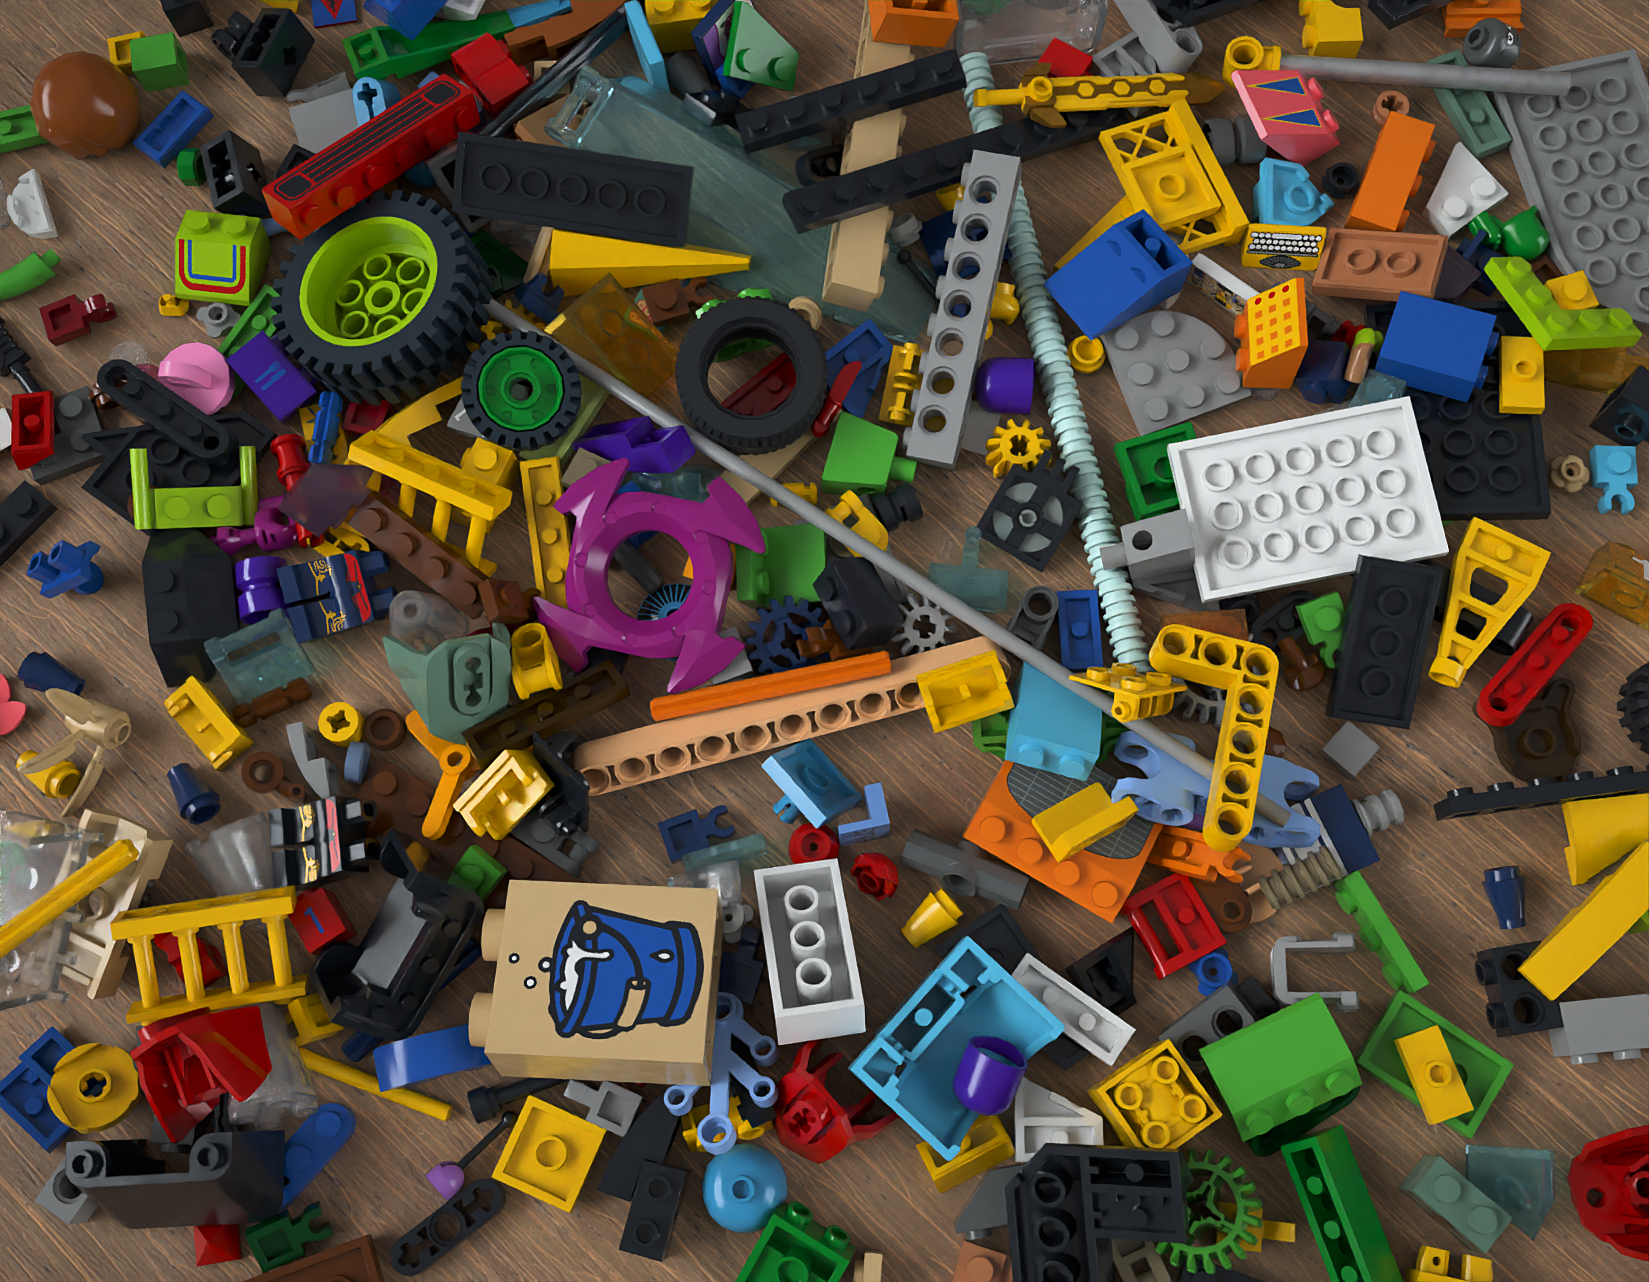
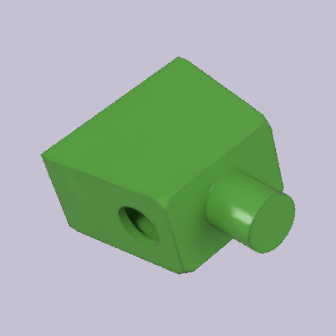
M841 411L821 478L822 493L843 495L848 490H851L858 497L865 494L868 497H873L880 493L886 494L890 479L913 484L918 461L897 456L899 435Z

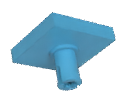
M811 738L771 755L761 766L785 793L773 805V810L778 815L784 809L786 812L780 819L787 824H793L797 817L803 813L817 829L852 810L863 799V796Z

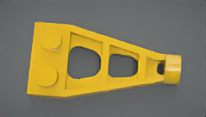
M1476 517L1469 521L1453 556L1437 655L1428 672L1430 678L1445 686L1460 687L1467 669H1469L1536 588L1551 552ZM1476 568H1480L1507 581L1508 589L1496 604L1488 605L1471 596V578ZM1462 608L1486 618V624L1476 640H1470L1456 632V625ZM1447 657H1454L1459 661V663L1451 659H1448Z

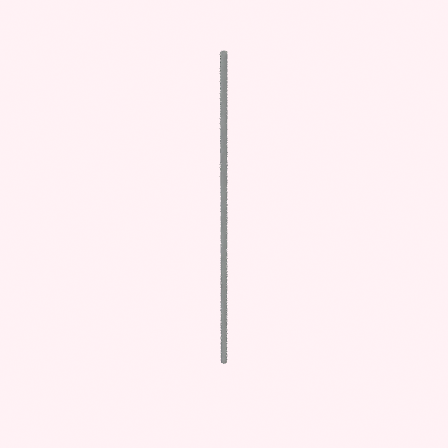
M494 299L490 300V304H481L491 317L511 330H521L522 332H528L529 330L553 339L571 357L578 373L644 416H649L652 421L663 428L684 425L694 448L1118 721L1112 715L1111 708L1114 699L1094 686L1070 680L1069 675L1074 673ZM1146 719L1126 723L1118 721L1211 781L1214 763ZM1226 780V785L1230 791L1242 794V789L1236 782ZM1257 793L1255 810L1283 828L1292 813L1261 793Z

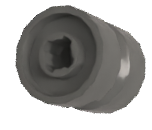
M1249 114L1236 116L1233 123L1230 119H1225L1224 117L1204 120L1202 132L1221 168L1232 166L1234 160L1239 165L1256 164L1264 160L1267 144L1260 139Z

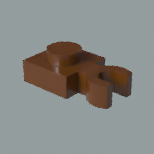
M706 276L692 279L686 287H681L679 278L642 288V295L653 328L689 319V307L693 306L701 309L706 302L713 300L712 295L700 297L696 294L698 289L707 287Z
M489 578L478 585L489 623L519 625L525 620L533 622L538 619L532 600L533 597L541 595L539 589L531 587L521 592L517 581Z

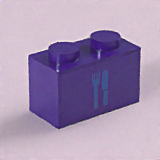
M262 330L227 358L226 361L283 425L300 408L305 407L318 396L317 391L313 387L318 381L302 365L296 368L286 357L290 353L285 349L286 346L279 340L276 334L269 338Z

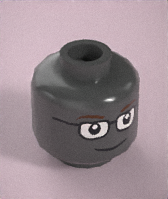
M1485 18L1477 22L1467 33L1463 43V56L1466 62L1473 66L1509 68L1519 57L1521 36L1516 29L1497 18Z

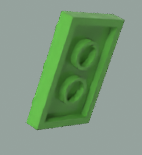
M1402 990L1395 991L1355 1057L1356 1066L1422 1109L1393 1040L1430 1026L1438 1025L1474 1108L1472 1111L1442 1121V1123L1464 1138L1472 1139L1514 1064Z

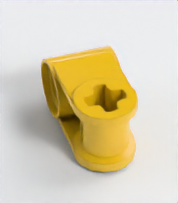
M529 623L518 628L511 637L513 661L511 673L520 699H528L531 693L552 687L555 690L562 689L563 681L559 669V658L545 627L540 623Z

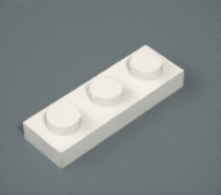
M1026 953L1011 975L1064 1024L1065 1029L1062 1033L1108 1066L1113 1065L1136 1030L1029 953Z

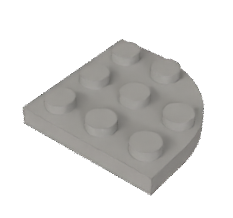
M1172 311L1147 312L1137 315L1099 336L1140 436L1186 423L1247 400L1252 395L1249 387H1243L1242 372L1236 371V357L1228 343L1212 327L1195 317Z

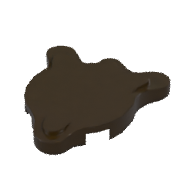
M1559 678L1553 681L1542 699H1534L1518 719L1508 726L1498 727L1486 723L1477 713V701L1474 702L1472 706L1473 713L1491 731L1497 757L1510 774L1526 783L1532 779L1553 776L1554 783L1567 781L1566 776L1572 771L1571 767L1574 765L1576 757L1581 753L1579 731L1570 714V706L1575 693V686L1570 680ZM1492 706L1498 711H1504L1500 706Z

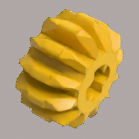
M1011 418L1007 421L1006 429L999 426L994 428V438L987 439L985 449L990 452L986 455L985 462L989 466H995L993 469L994 478L1001 477L1004 474L1007 475L1013 463L1032 472L1045 449L1050 450L1051 448L1050 440L1041 439L1044 432L1042 426L1031 431L1028 419L1023 421L1022 427H1017ZM1015 449V452L1018 453V449H1021L1025 452V455L1021 456V452H1019L1018 456H1015L1011 451Z

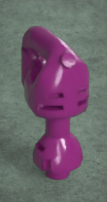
M288 495L258 500V512L255 513L254 528L239 530L232 526H218L217 535L210 536V540L230 556L237 554L245 545L258 543L260 548L268 553L272 552V550L288 549L298 543V534ZM285 510H288L289 526L282 524L281 513Z

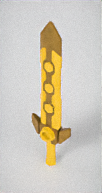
M1049 62L1036 63L1024 73L1018 89L974 90L973 101L975 108L1020 104L1022 112L1027 116L1031 115V120L1049 128H1064L1066 121L1059 112L1148 106L1170 107L1172 102L1186 99L1188 105H1207L1225 91L1226 87L1224 84L1200 72L1154 73L1152 75L1049 78L1047 74L1052 65Z

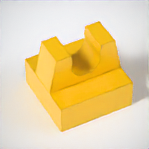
M318 993L297 998L287 1005L289 1012L285 1015V1019L288 1024L294 1022L299 1036L294 1040L298 1047L334 1036L344 1029V1026L330 1022Z

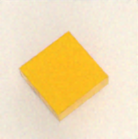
M143 31L107 39L110 60L125 75L133 73L129 42L132 39L147 37Z

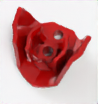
M259 1006L211 1012L210 1007H203L158 1020L137 1031L141 1045L130 1051L131 1057L138 1067L140 1085L154 1114L173 1144L182 1141L219 1104L220 1095L230 1092L237 1101L243 1102L250 1098L272 1070Z
M823 1039L806 1041L798 1049L793 1066L776 1085L779 1094L773 1107L777 1118L772 1120L781 1145L817 1164L831 1159L856 1141L877 1136L902 1119L894 1111L889 1115L879 1116L866 1125L852 1126L874 1106L876 1095L871 1091L857 1105L840 1106L825 1089L824 1084L828 1070L844 1057L841 1052L827 1055L809 1072H806L808 1064L821 1049Z
M1649 1125L1622 1130L1586 1143L1582 1152L1572 1159L1566 1179L1571 1191V1201L1577 1209L1582 1226L1600 1241L1611 1244L1622 1255L1649 1262ZM1590 1189L1595 1192H1601L1603 1197L1597 1198L1593 1205H1590L1587 1201V1193Z

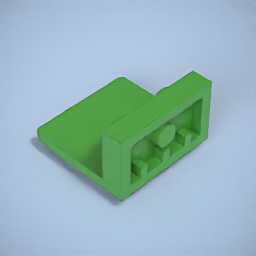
M812 523L763 529L759 527L766 545V552L764 554H759L735 543L737 601L751 609H756L757 607L770 608L768 600L770 598L776 599L780 605H783L785 595L793 597L794 605L797 604L801 597L809 600L808 604L822 603L812 584L827 566L826 533Z

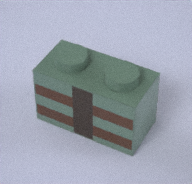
M1423 1155L1398 1187L1400 1192L1468 1250L1487 1253L1512 1220L1510 1215L1440 1156Z

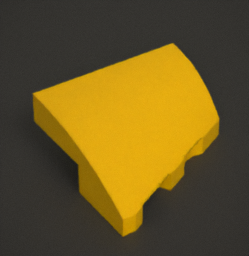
M1649 793L1570 801L1562 804L1570 846L1564 848L1572 886L1584 884L1649 839Z

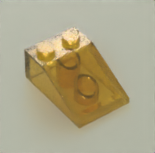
M608 273L542 330L646 398L676 371L677 351L611 273Z

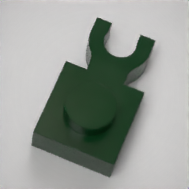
M320 1201L308 1205L300 1216L292 1219L289 1211L286 1210L277 1214L271 1220L260 1222L246 1229L245 1237L263 1274L304 1255V1242L322 1241L332 1236V1227L329 1221L318 1227L312 1226L309 1223L311 1219L322 1215L323 1207Z

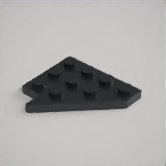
M245 411L211 415V418L223 425L233 439V450L230 456L223 462L206 464L149 425L84 433L81 439L106 458L81 488L135 526L134 519L130 516L127 509V502L132 493L130 449L147 448L149 485L158 488L240 486L239 446H255L257 465L270 449V443L278 436L274 431ZM219 442L211 443L208 450L216 449L219 446ZM195 527V528H197L200 532H202L205 527ZM155 528V529H139V530L142 531L143 533H145L147 536L150 537L153 530H160V529H156V528Z

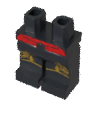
M332 796L303 806L289 809L277 808L268 811L271 847L284 848L283 850L271 852L274 888L295 885V891H306L314 887L344 880L354 875L370 873L369 865L379 861L380 843L376 838H366L365 824L375 822L378 817L377 805L373 800Z

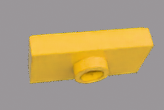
M1501 336L1498 342L1499 413L1541 415L1545 409L1543 349L1534 337Z
M1433 1025L1393 1040L1429 1125H1434L1474 1110L1438 1025Z

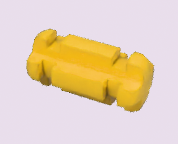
M810 482V486H804V483H783L782 486L807 502H811L813 506L817 504L816 483ZM770 497L772 506L778 507L779 502Z

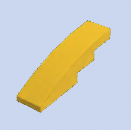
M463 376L455 378L419 397L387 419L375 431L412 447L407 436L442 420L435 405L462 394L461 380H463ZM347 458L332 476L334 484H340L366 472V468L362 464Z
M1649 841L1641 843L1614 874L1606 876L1579 907L1571 909L1517 969L1550 1001L1555 1000L1588 970L1649 909Z

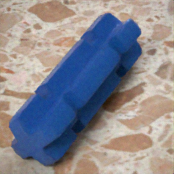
M324 391L320 394L318 407H321V410L317 411L312 441L315 444L310 446L308 457L312 465L319 467H329L332 464L334 452L331 451V448L335 447L340 417L337 414L341 413L343 399L335 392Z

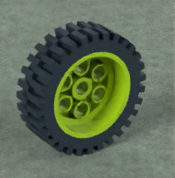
M394 190L390 199L385 191L374 192L373 202L364 198L355 204V207L347 209L321 226L317 231L306 236L305 239L307 241L303 246L293 243L288 252L294 257V260L292 262L282 260L279 271L286 278L274 280L273 289L279 296L271 298V308L277 313L272 316L273 325L279 330L276 333L279 340L286 346L285 349L325 389L337 393L341 396V399H344L346 396L353 403L362 404L363 399H365L370 405H381L383 395L393 404L401 402L402 391H405L411 399L421 395L419 385L424 382L430 389L438 386L440 382L436 375L444 370L450 377L458 370L452 364V361L457 356L464 361L469 358L472 353L466 346L467 342L479 343L483 334L476 325H487L490 317L481 305L490 304V300L493 299L487 290L492 288V281L486 272L489 270L486 262L453 216L445 208L442 209L438 202L431 198L426 201L418 193L412 192L409 198L404 191Z

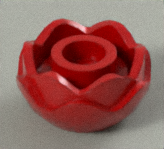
M811 822L799 826L792 833L788 845V854L794 864L835 859L838 857L840 850L839 839L829 826L824 824L816 829ZM817 844L818 849L812 851L810 845Z
M867 852L853 860L855 864L852 866L850 874L856 878L858 889L862 893L872 894L876 901H881L888 896L891 898L895 894L899 883L897 867L890 858L882 853Z

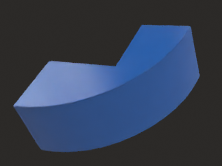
M469 1024L414 1036L372 1049L380 1092L412 1087L445 1075L478 1070L493 1064L484 1053L485 1047H472L470 1045Z

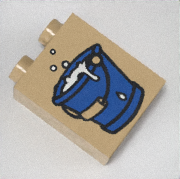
M509 880L505 909L489 908L484 917L481 939L483 959L485 961L498 962L493 993L477 992L473 997L468 1026L470 1045L472 1047H485L484 1053L501 1076L710 1086L725 919L719 890L711 888Z

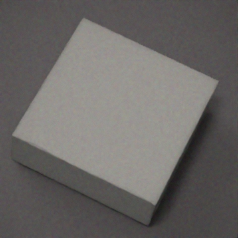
M1347 720L1319 753L1349 779H1352L1379 750L1380 746Z

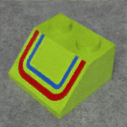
M186 210L175 237V294L177 298L249 306L254 300L272 251V246L261 218Z

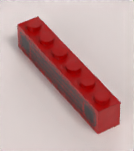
M443 73L266 185L261 190L273 220L302 240L458 137V132H467L481 123L473 91Z

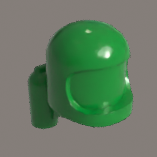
M1535 205L1527 211L1525 210L1505 223L1501 222L1494 215L1490 216L1485 210L1466 225L1474 237L1480 229L1487 232L1481 241L1482 244L1492 250L1498 249L1500 244L1509 257H1522L1526 261H1530L1542 254L1550 242L1548 230H1545L1535 215L1538 211Z

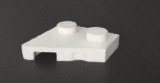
M1459 142L1453 148L1444 170L1434 187V191L1422 212V216L1440 235H1447L1448 240H1450L1467 228L1466 225L1474 217L1485 210L1489 212L1502 203L1509 193L1469 150Z
M1023 1077L1014 1096L1015 1162H1029L1045 1143L1103 1145V1117Z

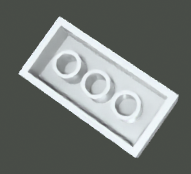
M838 859L754 870L778 1045L866 1032L865 1005Z

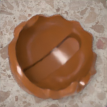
M86 51L60 55L41 68L33 85L30 110L35 119V126L39 135L77 160H83L89 154L105 156L108 154L109 148L125 146L132 140L139 128L142 111L137 88L119 67L100 55Z

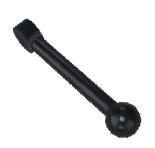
M900 250L897 253V261L908 267L937 302L938 310L941 299H936V289L911 260V253L908 250Z

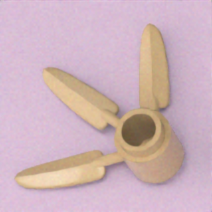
M51 688L45 691L46 697L57 709L66 715L65 726L71 730L72 734H69L50 748L26 761L17 770L28 775L48 769L73 754L76 749L74 743L80 739L98 745L74 795L60 814L61 817H68L81 807L94 789L104 768L100 760L105 748L111 750L123 744L130 736L131 724L129 715L122 710L94 699L86 700L66 690Z

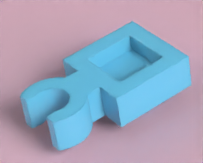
M1595 445L1589 451L1592 488H1603L1604 492L1598 500V510L1600 514H1606L1612 509L1611 500H1616L1621 505V515H1627L1633 510L1635 504L1633 495L1627 489H1632L1638 484L1636 449L1634 446Z

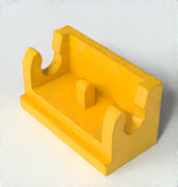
M995 649L915 675L934 733L1014 708L1011 694L1006 685L1007 680Z
M193 675L163 703L168 709L169 714L179 723L208 758L212 766L218 771L225 768L254 743L247 732L236 724L232 714L211 689Z
M505 749L453 804V807L457 812L461 813L470 828L479 837H482L488 831L495 840H502L554 786V783L531 751Z

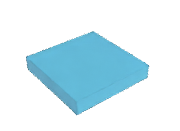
M637 0L624 3L633 48L658 107L670 103L671 96L664 59L642 7Z

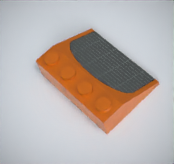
M1005 760L962 835L969 841L1101 918L1113 923L1134 887L1164 824L1147 821L1135 814L1122 828L1058 863L1031 821L1034 816L1096 782L1103 786L1111 798V791L1115 788L1118 780L1096 767H1093L1087 780L1083 781ZM1126 794V796L1130 797H1140L1139 795Z

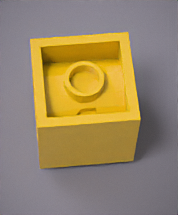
M1169 1039L1153 1043L1086 1091L1123 1146L1176 1149L1222 1116L1220 1110Z

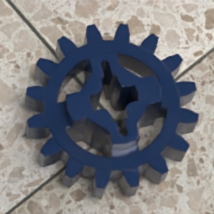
M785 595L783 605H780L776 599L770 598L768 599L770 609L766 611L757 607L755 611L760 617L757 622L748 620L746 623L754 630L753 635L744 637V642L754 646L746 654L751 660L760 659L755 667L760 673L770 668L769 674L813 666L819 664L817 662L819 657H830L828 652L811 658L800 656L796 642L802 639L809 640L806 629L813 626L823 627L827 620L817 619L822 612L819 607L815 606L809 611L807 610L809 603L807 599L801 597L797 604L794 605L793 597ZM787 613L800 614L808 622H802L797 625L793 624ZM771 621L772 628L769 636L763 639L764 631ZM785 629L796 635L791 640V649L780 644V642L785 640ZM781 654L785 656L790 665H778L768 657H775Z

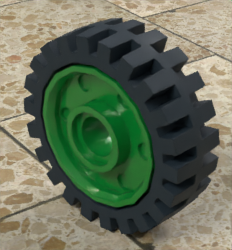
M511 330L512 333L507 334L502 332L495 335L496 337L489 341L487 339L481 344L482 347L479 350H475L470 356L471 360L466 364L463 371V380H461L463 405L475 428L491 442L515 451L539 450L541 447L549 446L560 437H563L576 420L582 395L579 373L571 357L553 339L529 330L528 332ZM519 382L529 383L533 387L532 395L523 401L516 400L511 396L512 388Z

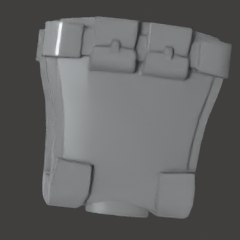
M1336 932L1330 939L1301 940V937L1297 936L1279 938L1273 945L1270 954L1273 1000L1280 1007L1286 1008L1317 993L1288 992L1286 954H1348L1356 949L1355 934ZM1356 991L1318 992L1325 1004L1333 1005L1336 1012L1346 1013L1359 1010V993Z

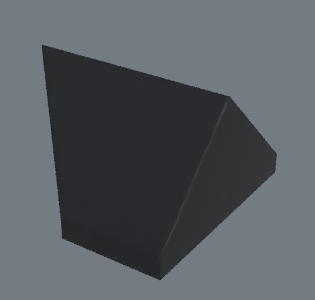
M1133 926L1108 940L1065 969L1079 990L1116 1016L1137 1003L1133 994Z

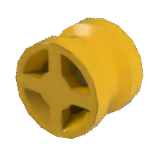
M335 702L323 709L319 716L318 726L322 735L333 744L341 748H349L352 741L361 742L364 739L363 726L366 719L353 706L345 702ZM344 716L346 717L345 720H342L341 722H337V721H339L340 719L344 718Z

